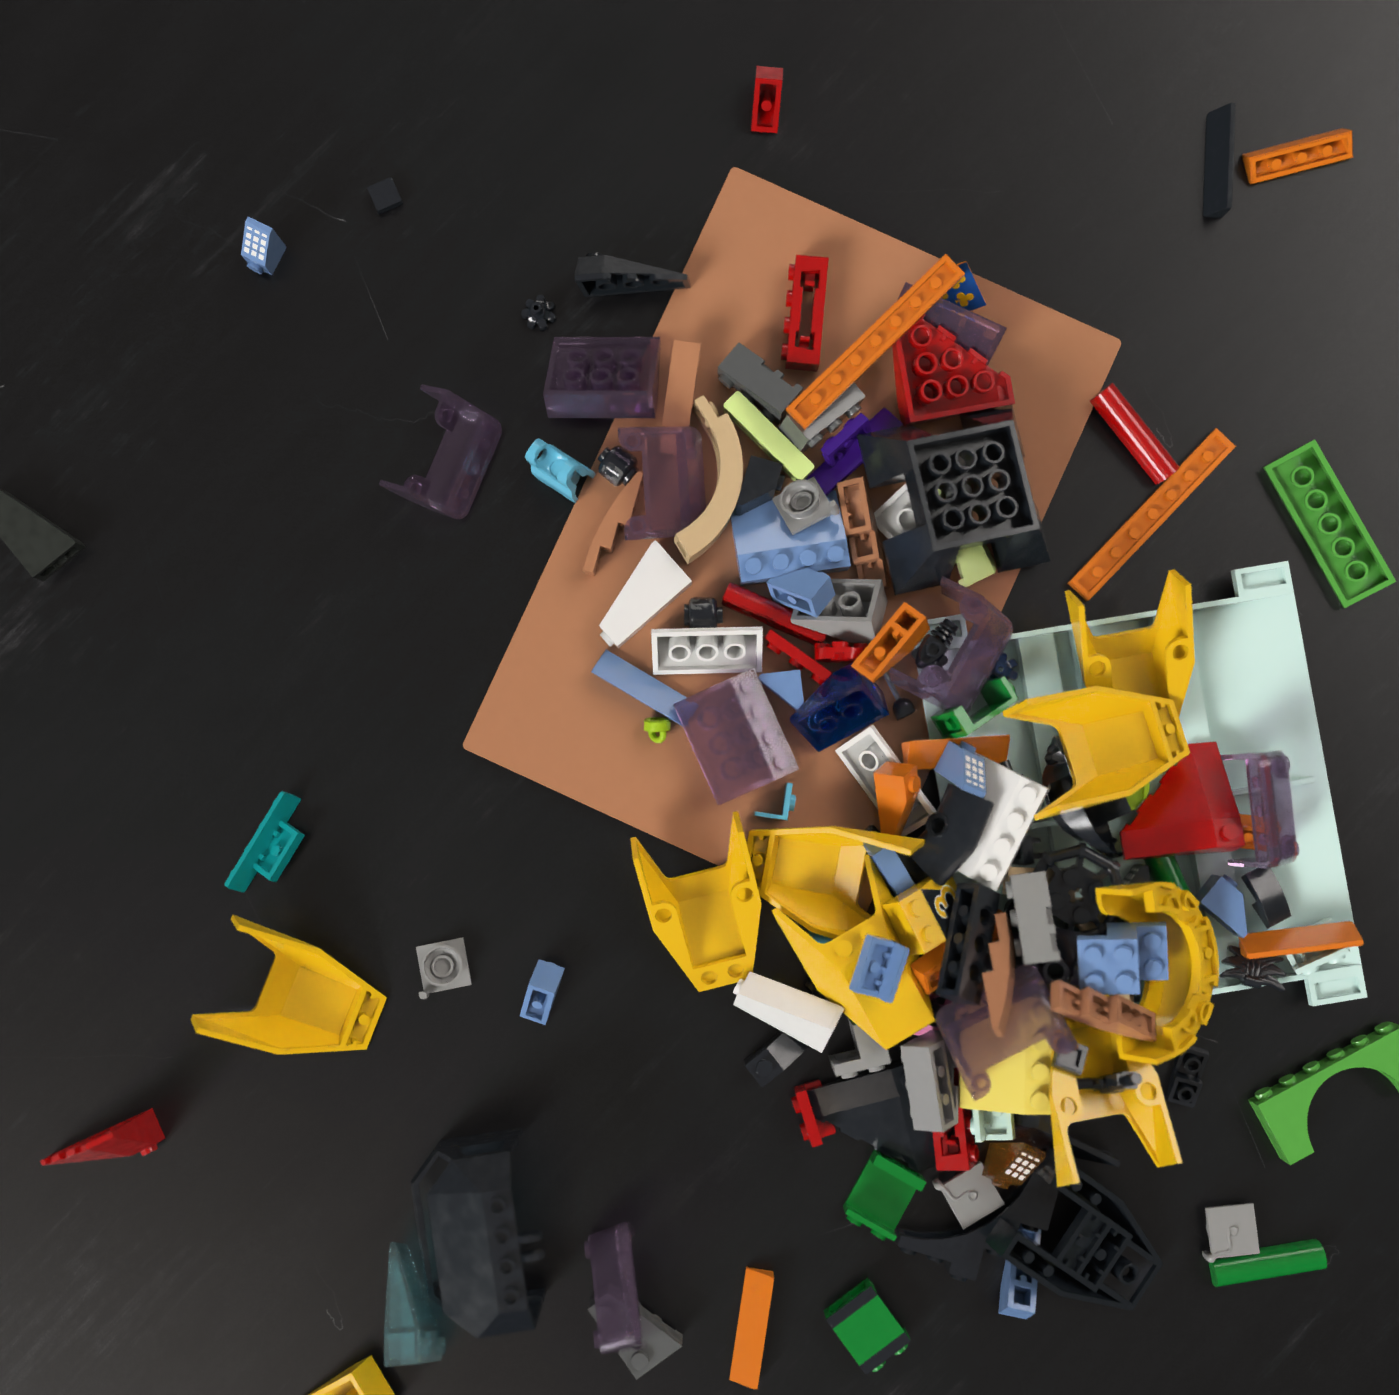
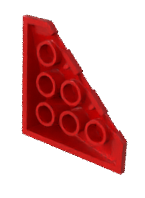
M926 314L892 345L897 403L903 426L922 424L1015 404L1011 377L1004 371L997 373L986 365L988 360L974 349L970 348L967 351L955 342L957 337L941 325L937 328L923 319Z
M1216 742L1188 744L1190 754L1181 759L1176 766L1173 765L1167 770L1159 781L1161 783L1160 787L1153 795L1149 794L1136 810L1139 813L1130 825L1126 824L1119 832L1123 860L1230 852L1245 846L1241 817Z
M151 1108L40 1160L42 1166L128 1157L138 1152H141V1155L144 1156L157 1150V1143L165 1139V1136L154 1110Z

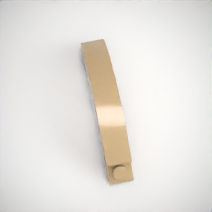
M704 395L694 400L692 410L706 431L714 448L718 469L715 493L704 512L693 523L675 534L674 543L687 564L705 553L716 542L728 525L740 494L743 479L742 450L734 424L728 413L717 417L718 411L711 401L708 402Z

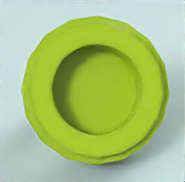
M666 717L645 718L644 731H648L649 738L655 743L664 742L667 731L671 730V720ZM655 732H660V736H656Z

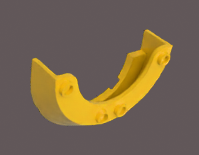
M1147 882L1095 888L1099 910L1104 915L1116 916L1130 923L1166 922L1169 980H1145L1139 1004L1156 1013V1041L1150 1042L1118 1034L1117 1045L1120 1059L1158 1065L1184 1053L1196 1042V1033L1201 1025H1207L1214 1007L1210 1000L1213 986L1218 987L1219 957L1215 934L1209 918L1203 916L1198 908L1200 902L1188 890H1182L1175 886L1176 884Z

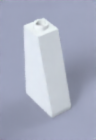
M656 540L651 543L599 625L603 630L600 636L610 647L615 644L620 648L692 585V580Z
M749 972L745 980L740 978L733 991L737 995L734 1006L821 1053L845 1009L840 1005L753 972Z

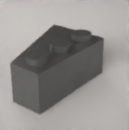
M738 343L718 366L717 374L719 375V381L727 388L731 389L733 387L741 392L752 404L761 410L760 412L771 423L774 421L780 425L789 414L786 408L802 393L803 387L798 383L792 387L782 379L784 374L777 369L773 372L764 364L765 360L741 343Z
M853 383L806 430L790 414L785 417L778 430L804 453L810 447L813 448L821 442L825 434L828 432L831 434L843 424L842 420L848 417L851 419L862 409L859 404L866 396Z
M613 1282L590 1298L588 1311L636 1380L683 1346L682 1333L669 1327L659 1316L653 1315L641 1306L639 1301Z

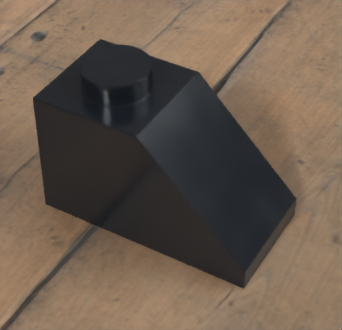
M751 455L736 505L735 515L741 516L772 500L775 490L781 491L785 475L780 474L783 464Z

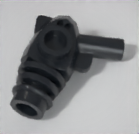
M948 619L940 622V627H935V630L930 632L932 635L927 634L920 646L911 653L917 667L920 669L930 667L941 685L951 679L943 668L948 662V658L945 656L948 648L945 645H951L952 636H956V631L959 629Z

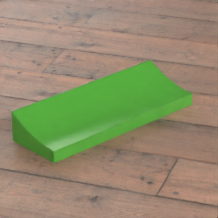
M1315 439L1263 467L1343 608L1396 582Z

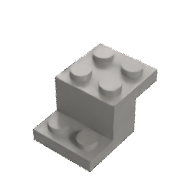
M848 1018L855 1049L829 1056L835 1075L841 1076L842 1079L857 1076V1071L868 1069L869 1072H876L885 1069V1065L891 1063L888 1050H885Z

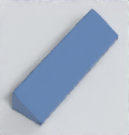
M608 650L604 651L591 671L593 674L685 729L699 707V704Z
M863 842L865 850L894 897L915 885L895 851Z

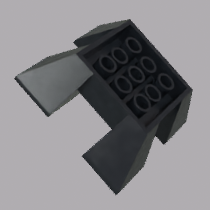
M1013 405L962 414L960 419L963 430L939 435L929 434L910 424L857 435L869 489L906 482L917 528L882 542L895 595L948 584L958 551L991 543L998 573L1051 561L1039 511L1031 494L1023 461L1025 454ZM958 457L965 461L966 466L959 463ZM991 478L996 480L998 488L993 486ZM965 484L971 487L972 494L966 491ZM938 489L944 491L946 499L939 496ZM971 511L977 513L979 521L972 517Z

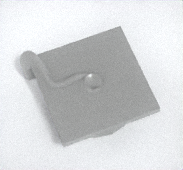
M815 477L808 480L794 481L787 485L781 494L772 498L792 535L830 515H838L840 511L835 500L829 502Z
M463 937L416 947L424 990L419 992L420 999H427L429 993L472 985Z
M981 1161L976 1163L970 1171L959 1172L945 1183H942L938 1177L932 1181L934 1188L942 1191L963 1229L1004 1205Z
M1254 1203L1205 1208L1210 1252L1202 1251V1255L1208 1262L1213 1263L1216 1258L1260 1254Z

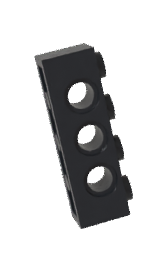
M957 883L936 990V995L956 1004L980 1005L984 987L982 973L987 970L990 954L988 943H992L996 922L994 914H997L1001 895L981 883Z

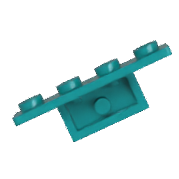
M285 791L279 793L265 818L260 823L256 833L244 849L239 861L230 872L224 884L228 889L245 892L257 872L269 881H278L305 836L288 823L301 800L299 797Z

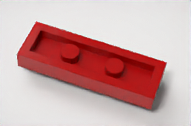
M772 629L769 630L764 637L769 641L766 644L768 648L778 655L782 651L791 657L788 661L801 671L804 667L813 673L810 678L824 687L829 682L832 675L831 671Z

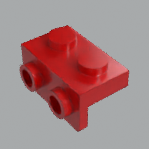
M819 1079L795 1086L796 1096L791 1097L795 1113H802L804 1123L799 1125L804 1141L810 1139L812 1148L823 1144L822 1137L836 1133L835 1126L828 1121L823 1123L816 1119L812 1111L806 1090L821 1086Z

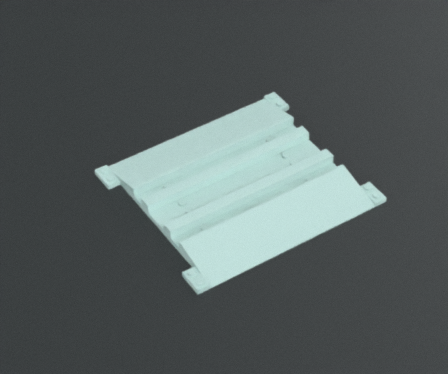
M1284 561L1232 570L1231 576L1235 597L1192 604L1195 664L1179 719L1187 744L1217 743L1239 814L1271 817L1274 819L1278 831L1271 852L1239 848L1230 852L1175 856L1193 896L1196 895L1212 874L1218 876L1225 874L1238 884L1236 889L1244 897L1247 933L1310 926L1328 917H1331L1334 923L1344 921L1354 923L1289 562ZM1157 610L1086 622L1093 636H1102L1148 627L1153 624ZM964 614L927 620L930 630L926 635H932L930 632L935 630V627H940L939 623L945 619L952 621L959 628L956 631V636H952L951 645H945L948 648L945 654L948 662L943 668L951 678L948 682L941 685L930 667L926 669L917 667L929 740L943 739L930 718L937 712L962 705L970 717L987 705L976 685L988 681L990 676H983L982 668L989 667L986 658L990 655L998 659V654L1004 652L1007 654L1008 661L1015 659L1018 663L1017 667L1013 668V671L1018 673V678L1016 680H1008L1014 685L1015 693L1019 700L1010 707L1025 699L1086 688L1082 679L1071 624L969 641ZM925 636L921 639V641L916 645V647L913 650L920 646ZM998 668V671L1002 672L1003 668ZM1001 712L968 736H963L1010 735L1007 760L1010 761L1013 771L1042 784L1043 771L1047 766L1044 759L1047 754V748L1051 744L1053 737H1059V734L1054 726L1007 718ZM1167 770L1149 782L1148 795H1153L1160 787L1161 783L1159 781ZM935 771L941 803L948 783L955 784ZM1044 799L1039 811L1047 806L1046 799ZM1139 806L1132 812L1108 822L1112 837L1118 840L1115 843V849L1118 852H1122L1119 832L1126 824L1130 825L1139 814L1136 812ZM1053 817L1036 821L1034 819L1026 835L1041 839V842L1032 845L1033 853H1043L1044 851L1049 853L1079 845V842L1086 843L1078 841L1063 831ZM1086 843V846H1088L1089 848H1091V849L1095 850L1096 852H1098L1096 849H1094L1093 847H1091L1089 844ZM1123 855L1113 859L1109 858L1112 861H1118L1121 865L1119 870L1122 880L1134 864L1146 865L1144 859L1123 860ZM1076 857L1055 862V865L1058 868L1071 867V865L1076 864ZM1041 858L1034 859L1035 864H1012L1011 867L1035 868ZM1086 858L1084 859L1083 866L1097 874L1103 869ZM1268 863L1277 878L1291 913V917L1268 929L1253 908L1252 904L1256 900L1241 879L1246 873ZM958 870L953 874L956 884L979 883ZM1149 872L1150 882H1154ZM1109 875L1102 880L1103 886H1112ZM1002 883L1000 889L996 892L1001 894L998 909L1004 912L1006 902L1011 899H1007V895L1002 894ZM1079 888L1078 892H1075L1076 898H1082L1080 894L1081 888ZM1198 906L1202 915L1209 918L1215 934L1220 975L1224 971L1234 968L1233 966L1221 963V961L1227 957L1235 956L1227 950V947L1232 945L1240 948L1238 936L1233 935ZM1056 916L1052 917L1055 926L1067 929L1066 922ZM1076 926L1074 927V931L1081 932ZM1013 927L1012 932H1018V928ZM1358 946L1348 947L1350 952L1345 954V959L1334 964H1330L1328 961L1319 965V970L1310 975L1304 976L1302 973L1297 975L1286 955L1278 956L1284 958V960L1274 963V965L1286 973L1284 978L1272 976L1280 983L1304 980L1308 1004L1311 1006L1367 997ZM1053 963L1048 967L1047 972H1051L1052 975L1061 974L1063 966ZM1219 977L1218 987L1213 986L1212 995L1253 987L1242 985V981L1236 978ZM1140 980V994H1133L1134 1003L1138 1005L1142 998L1145 980ZM1030 986L1014 988L1013 993L1031 994Z

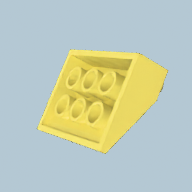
M982 993L980 1005L960 1004L959 1108L1024 1115H1051L1049 1091L1054 1029V1011L1051 1010V997L1044 994L1013 993L1012 1007L1005 1035L999 1038L992 1029L986 993Z

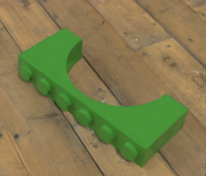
M1383 1022L1377 1025L1372 1033L1353 1038L1350 1041V1045L1329 1051L1326 1054V1058L1305 1064L1302 1071L1281 1077L1278 1084L1271 1088L1264 1087L1255 1092V1096L1248 1100L1281 1160L1292 1165L1314 1153L1307 1129L1308 1110L1317 1089L1332 1075L1350 1068L1363 1067L1375 1069L1386 1076L1399 1092L1398 1024Z

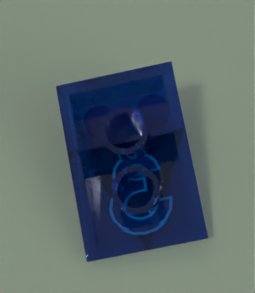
M853 662L832 673L790 717V722L818 752L889 715L883 691L875 682L872 683L851 667Z

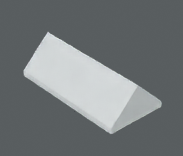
M762 626L651 629L653 675L762 672Z
M872 724L835 751L878 809L874 772L886 761L901 762ZM921 789L901 836H906L926 824L928 817L937 812Z

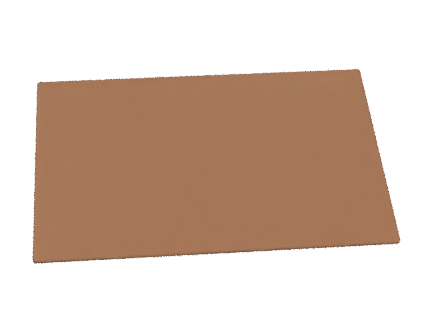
M733 167L730 170L683 271V274L688 275L691 288L676 289L670 298L591 468L596 475L594 478L587 476L578 496V501L573 506L463 742L465 750L718 866L723 865L727 861L732 814L735 811L739 812L746 843L749 831L755 829L837 826L865 830L869 825H874L881 832L878 809L835 750L872 724L901 763H903L901 743L929 740L918 670L915 659L911 656L912 651L887 672L900 697L910 699L917 711L897 721L892 709L896 700L884 676L882 675L877 681L872 683L851 667L853 663H849V661L818 663L838 676L837 679L860 705L827 721V726H825L826 723L824 721L820 724L814 723L813 716L816 711L824 709L828 712L831 699H836L837 703L835 706L838 709L841 704V697L838 694H832L827 697L824 704L817 705L828 683L824 687L810 678L813 673L804 667L802 671L800 670L804 710L799 714L757 680L764 673L799 670L788 662L791 657L782 651L778 655L768 648L766 644L769 641L764 637L772 629L815 660L814 645L721 604L730 582L740 586L731 520L716 542L705 553L689 564L686 563L674 543L675 534L693 523L704 512L715 493L718 469L715 451L706 431L693 410L685 457L658 454L674 339L701 343L693 404L695 399L704 395L708 402L711 401L718 411L717 417L725 414L723 412L724 403L737 390L733 387L729 389L719 381L717 369L738 343H741L765 360L764 364L773 372L777 369L784 374L782 379L792 387L798 383L803 387V391H805L940 258L742 169ZM796 255L829 258L820 363L817 372L785 369L786 360H781L782 343L787 344L788 334L783 333L784 318L790 317L791 308L786 307L787 290H792L793 281L788 280L789 264L795 263ZM973 274L987 305L963 313L945 314L928 311L923 319L936 328L941 325L957 337L955 340L957 344L967 351L970 348L974 349L988 360L986 365L997 373L1004 371L1011 377L1015 399L1013 409L1025 454L1023 461L1032 498L1038 508L1042 522L1093 409L1090 400L1101 391L1119 351L1121 341L1114 336ZM815 279L813 292L803 291L798 338H795L796 347H799L800 336H810L812 302L815 288H818V279ZM805 280L800 281V287H803V289ZM813 340L809 341V350H812ZM891 346L854 382L866 397L859 404L862 409L852 418L862 413L871 420L885 407L901 421L897 403ZM960 416L912 425L932 435L963 430ZM848 417L842 420L843 424L831 434L830 432L825 434L821 442L803 453L815 466L811 473L825 462L821 452L824 443L830 437H835L843 429L845 423L850 420ZM773 421L772 424L778 429L780 425ZM733 422L742 450L743 484L751 455L772 460ZM615 446H622L637 458V468L639 472L644 474L631 528L629 530L619 527L613 553L602 550L595 576L585 574L582 569L591 543L604 516L625 487L623 484L614 486L600 475L598 468L601 462L598 461V457L607 447L612 449ZM863 463L844 480L862 476L865 478L874 512L906 483L901 482L869 489ZM782 469L780 474L785 475L781 491L775 490L774 497L781 494L787 485L794 482ZM991 478L993 486L998 488L996 480ZM836 487L834 490H836L839 507L841 511L838 487ZM971 511L972 517L979 521L977 513ZM878 529L890 587L884 589L888 602L881 629L900 606L906 602L926 616L927 620L964 614L969 641L991 636L1020 569L998 573L996 569L994 574L960 589L958 581L961 577L957 565L954 564L948 584L895 595L882 543L888 540V538ZM847 536L851 566L847 571L827 573L831 579H858L857 567L853 564L849 537ZM656 540L692 580V585L620 648L615 644L610 647L600 636L603 630L599 625L651 543ZM991 543L986 544L995 561ZM767 582L741 586L773 600ZM693 597L715 598L717 607H723V623H717V628L763 627L762 672L653 675L651 629L689 628L684 626V604H689V600ZM827 635L823 643L831 644L832 647V642L844 640ZM849 642V645L852 646V647H853V644H856V643H851V642ZM604 651H610L699 704L686 729L671 720V730L667 731L665 741L662 743L653 742L649 738L648 731H644V720L649 717L665 716L591 672ZM807 717H808V723H809V725H810L812 728H814V729H819V728H822V727H824V728H823V729H820V730H813V729H811V730L805 732V730H806V728H807V726H808V724H807ZM655 732L656 736L659 737L660 732ZM931 769L917 770L921 780V790ZM787 782L793 783L791 794L796 795L794 811H789L788 820L754 816V811L781 815L785 784ZM864 866L858 904L867 912L873 896L867 869Z

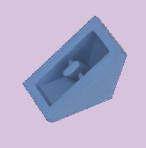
M800 670L764 673L758 677L757 680L799 714L804 710Z

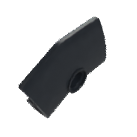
M948 783L937 812L928 817L926 829L918 837V839L925 840L924 846L911 855L922 870L938 885L943 886L973 854L994 803Z
M1055 927L1057 950L1060 953L1061 959L1058 961L1024 964L1022 956H1016L1015 952L1014 988L1050 984L1051 982L1061 980L1080 989L1077 936L1091 935ZM1018 932L1013 933V940L1019 939ZM1053 963L1063 966L1062 973L1056 977L1050 976L1047 973L1048 967Z

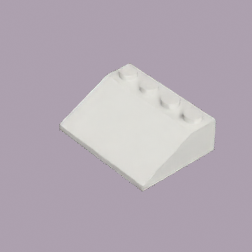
M978 754L985 759L986 795L984 799L993 802L994 806L975 851L958 871L997 891L1000 889L1034 821V815L1039 811L1050 788Z

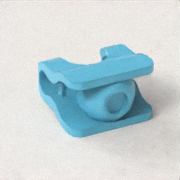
M539 438L532 443L525 455L526 460L531 465V472L537 479L574 503L578 501L575 491L580 475L582 477L588 475L591 478H594L596 475L594 471ZM543 451L542 455L538 458L539 453Z

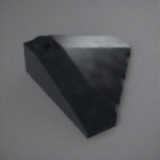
M901 1059L886 1064L885 1069L869 1072V1070L859 1072L855 1077L841 1078L806 1090L816 1119L823 1123L828 1121L839 1127V1131L858 1141L862 1139L873 1145V1149L892 1159L896 1157L906 1162L907 1167L916 1172L936 1166L932 1131L914 1130L913 1120L910 1115L909 1096L905 1085L904 1066Z

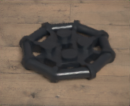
M1079 842V845L1049 853L1044 851L1040 854L1042 857L1033 872H1046L1049 866L1054 871L1047 883L1052 917L1056 916L1066 922L1067 929L1074 931L1075 925L1092 921L1097 928L1081 931L1080 933L1107 935L1106 923L1117 922L1119 918L1107 915L1101 924L1097 919L1100 910L1096 900L1095 888L1102 887V880L1108 875L1112 886L1124 885L1119 870L1121 867L1119 862L1110 860L1089 848L1083 842ZM1076 857V864L1071 865V867L1058 868L1055 865V862ZM1086 858L1103 869L1097 874L1083 866L1084 859ZM1077 888H1081L1080 894L1082 898L1080 900L1076 899L1074 902L1070 901L1071 896L1068 894V891L1070 889L1075 891Z

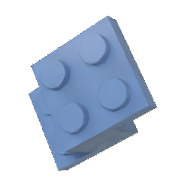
M1166 922L1106 923L1107 935L1077 936L1080 989L1090 987L1102 994H1140V980H1169Z

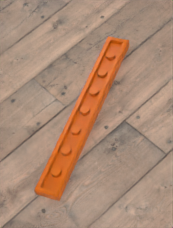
M945 254L786 408V411L806 430L964 277L965 272Z
M1215 428L1179 465L1180 468L1155 490L1070 579L1068 584L1081 597L1089 601L1236 446Z

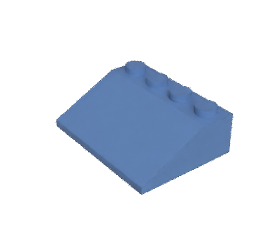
M833 490L826 497L829 502L835 500L839 507L836 490ZM773 500L741 516L735 515V506L730 520L740 586L766 583L771 578L805 568L817 572L821 571L826 574L847 571L850 568L849 550L841 511H839L838 515H830L792 535Z

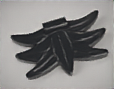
M1232 945L1227 947V950L1235 956L1227 957L1221 963L1233 966L1234 968L1224 971L1219 977L1236 978L1242 981V985L1260 989L1262 985H1266L1280 992L1285 991L1284 986L1272 977H1286V973L1274 965V963L1282 962L1284 958L1272 956L1247 959L1241 955L1240 948Z

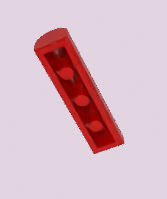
M1113 382L1090 400L1091 404L1156 485L1169 478L1180 468Z
M732 582L729 583L722 598L721 604L812 645L823 643L827 636L826 634L791 623L790 619L793 609Z

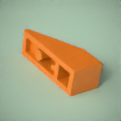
M904 602L853 662L851 667L874 683L909 654L930 630L927 617Z
M886 761L874 772L881 833L901 836L920 791L921 780L918 776L917 765Z

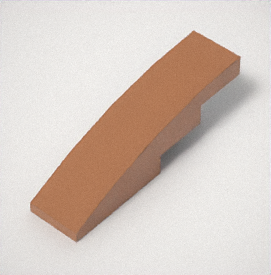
M674 339L658 454L685 457L701 343Z
M638 471L604 516L591 543L582 569L585 574L595 576L602 550L613 553L619 527L630 530L644 480L643 472Z
M862 476L838 482L837 487L846 536L849 537L853 564L857 567L858 579H882L884 589L890 588L880 536L865 478Z
M1006 912L994 914L1000 941L988 943L993 971L982 973L992 1029L998 1038L1005 1035L1012 1007L1015 983V947L1011 921Z
M1061 980L1051 982L1052 1011L1098 1029L1145 1041H1156V1013L1118 994L1108 997L1090 987L1079 990Z

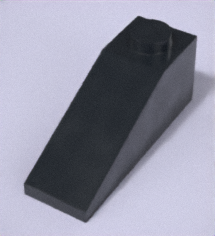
M779 1031L745 1058L744 1064L763 1088L794 1062L809 1046Z

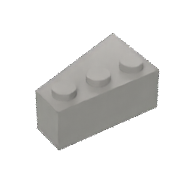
M1038 871L1009 875L1010 881L1005 882L1007 899L1013 898L1015 910H1009L1012 928H1018L1019 939H1014L1016 956H1022L1024 964L1061 960L1060 953L1057 950L1055 924H1053L1046 872Z
M930 1030L900 1046L914 1130L944 1132L958 1123L959 1086H954V1067H959V1058H954V1040H959V1031Z

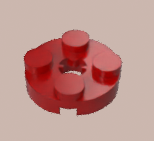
M834 641L831 647V644L816 643L814 645L815 660L829 663L847 661L853 663L868 644L856 643L852 647L849 645V642Z

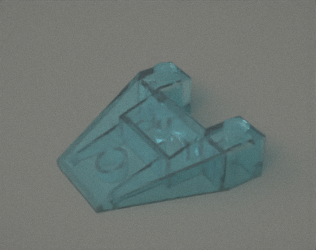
M390 1242L385 1318V1367L441 1361V1355H444L446 1351L445 1337H441L440 1327L407 1244Z

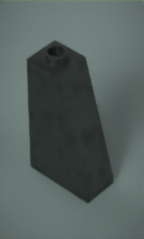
M0 488V538L33 578L45 581L86 548L84 543Z

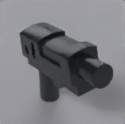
M1121 1071L1099 1078H1076L1078 1089H1094V1091H1100L1101 1094H1116L1127 1089L1134 1090L1137 1089L1138 1084L1142 1081L1141 1075L1132 1071Z

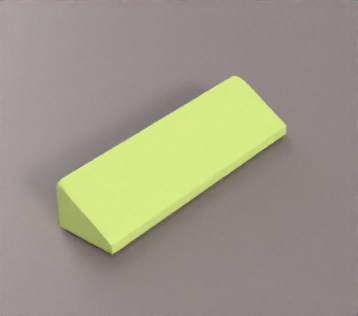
M736 391L724 403L723 412L725 414L728 413L730 419L772 461L783 464L782 470L793 481L805 480L815 467L814 464L741 392Z

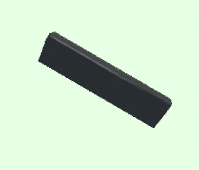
M1229 103L1207 114L1203 216L1222 218L1232 208L1235 103Z

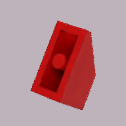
M756 66L751 131L778 132L783 68Z

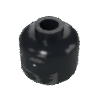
M615 446L612 449L607 447L598 457V461L601 462L598 468L600 475L614 486L622 484L626 486L639 471L637 468V458L622 446Z
M693 597L689 600V604H684V626L689 628H717V623H723V607H717L715 598Z

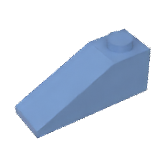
M1020 1224L1019 1231L1040 1244L1041 1229H1038V1232H1033L1023 1228L1022 1224ZM1005 1260L1001 1281L998 1314L1027 1319L1035 1314L1038 1281L1007 1260Z

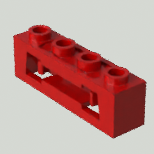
M796 255L795 263L789 264L788 280L793 281L792 290H787L786 307L791 308L790 317L784 318L783 333L788 334L787 344L782 343L781 360H786L785 369L818 371L828 257ZM815 279H818V288H815L812 302L810 336H800L799 347H796L795 338H798L803 291L813 292ZM801 280H805L804 289L800 287ZM810 340H813L812 350H809Z
M954 1052V1058H959V1052ZM954 1067V1086H959V1067ZM958 1107V1123L954 1125L955 1135H951L950 1139L948 1138V1132H951V1128L944 1132L932 1131L937 1171H970L978 1162L979 1148L977 1144H974V1136L970 1130V1120L973 1118L971 1116V1109Z

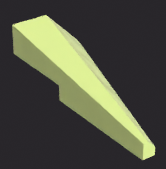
M938 489L939 496L946 499L944 491ZM986 544L958 551L955 564L961 577L958 581L960 589L968 587L996 572V563Z

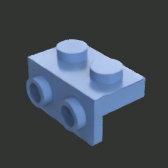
M867 934L849 989L855 993L877 997L887 1003H892L907 962L909 948L893 940Z

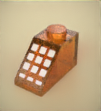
M989 1143L982 1176L992 1179L994 1186L1008 1189L1009 1185H1022L1045 1159L1046 1152L1026 1143Z

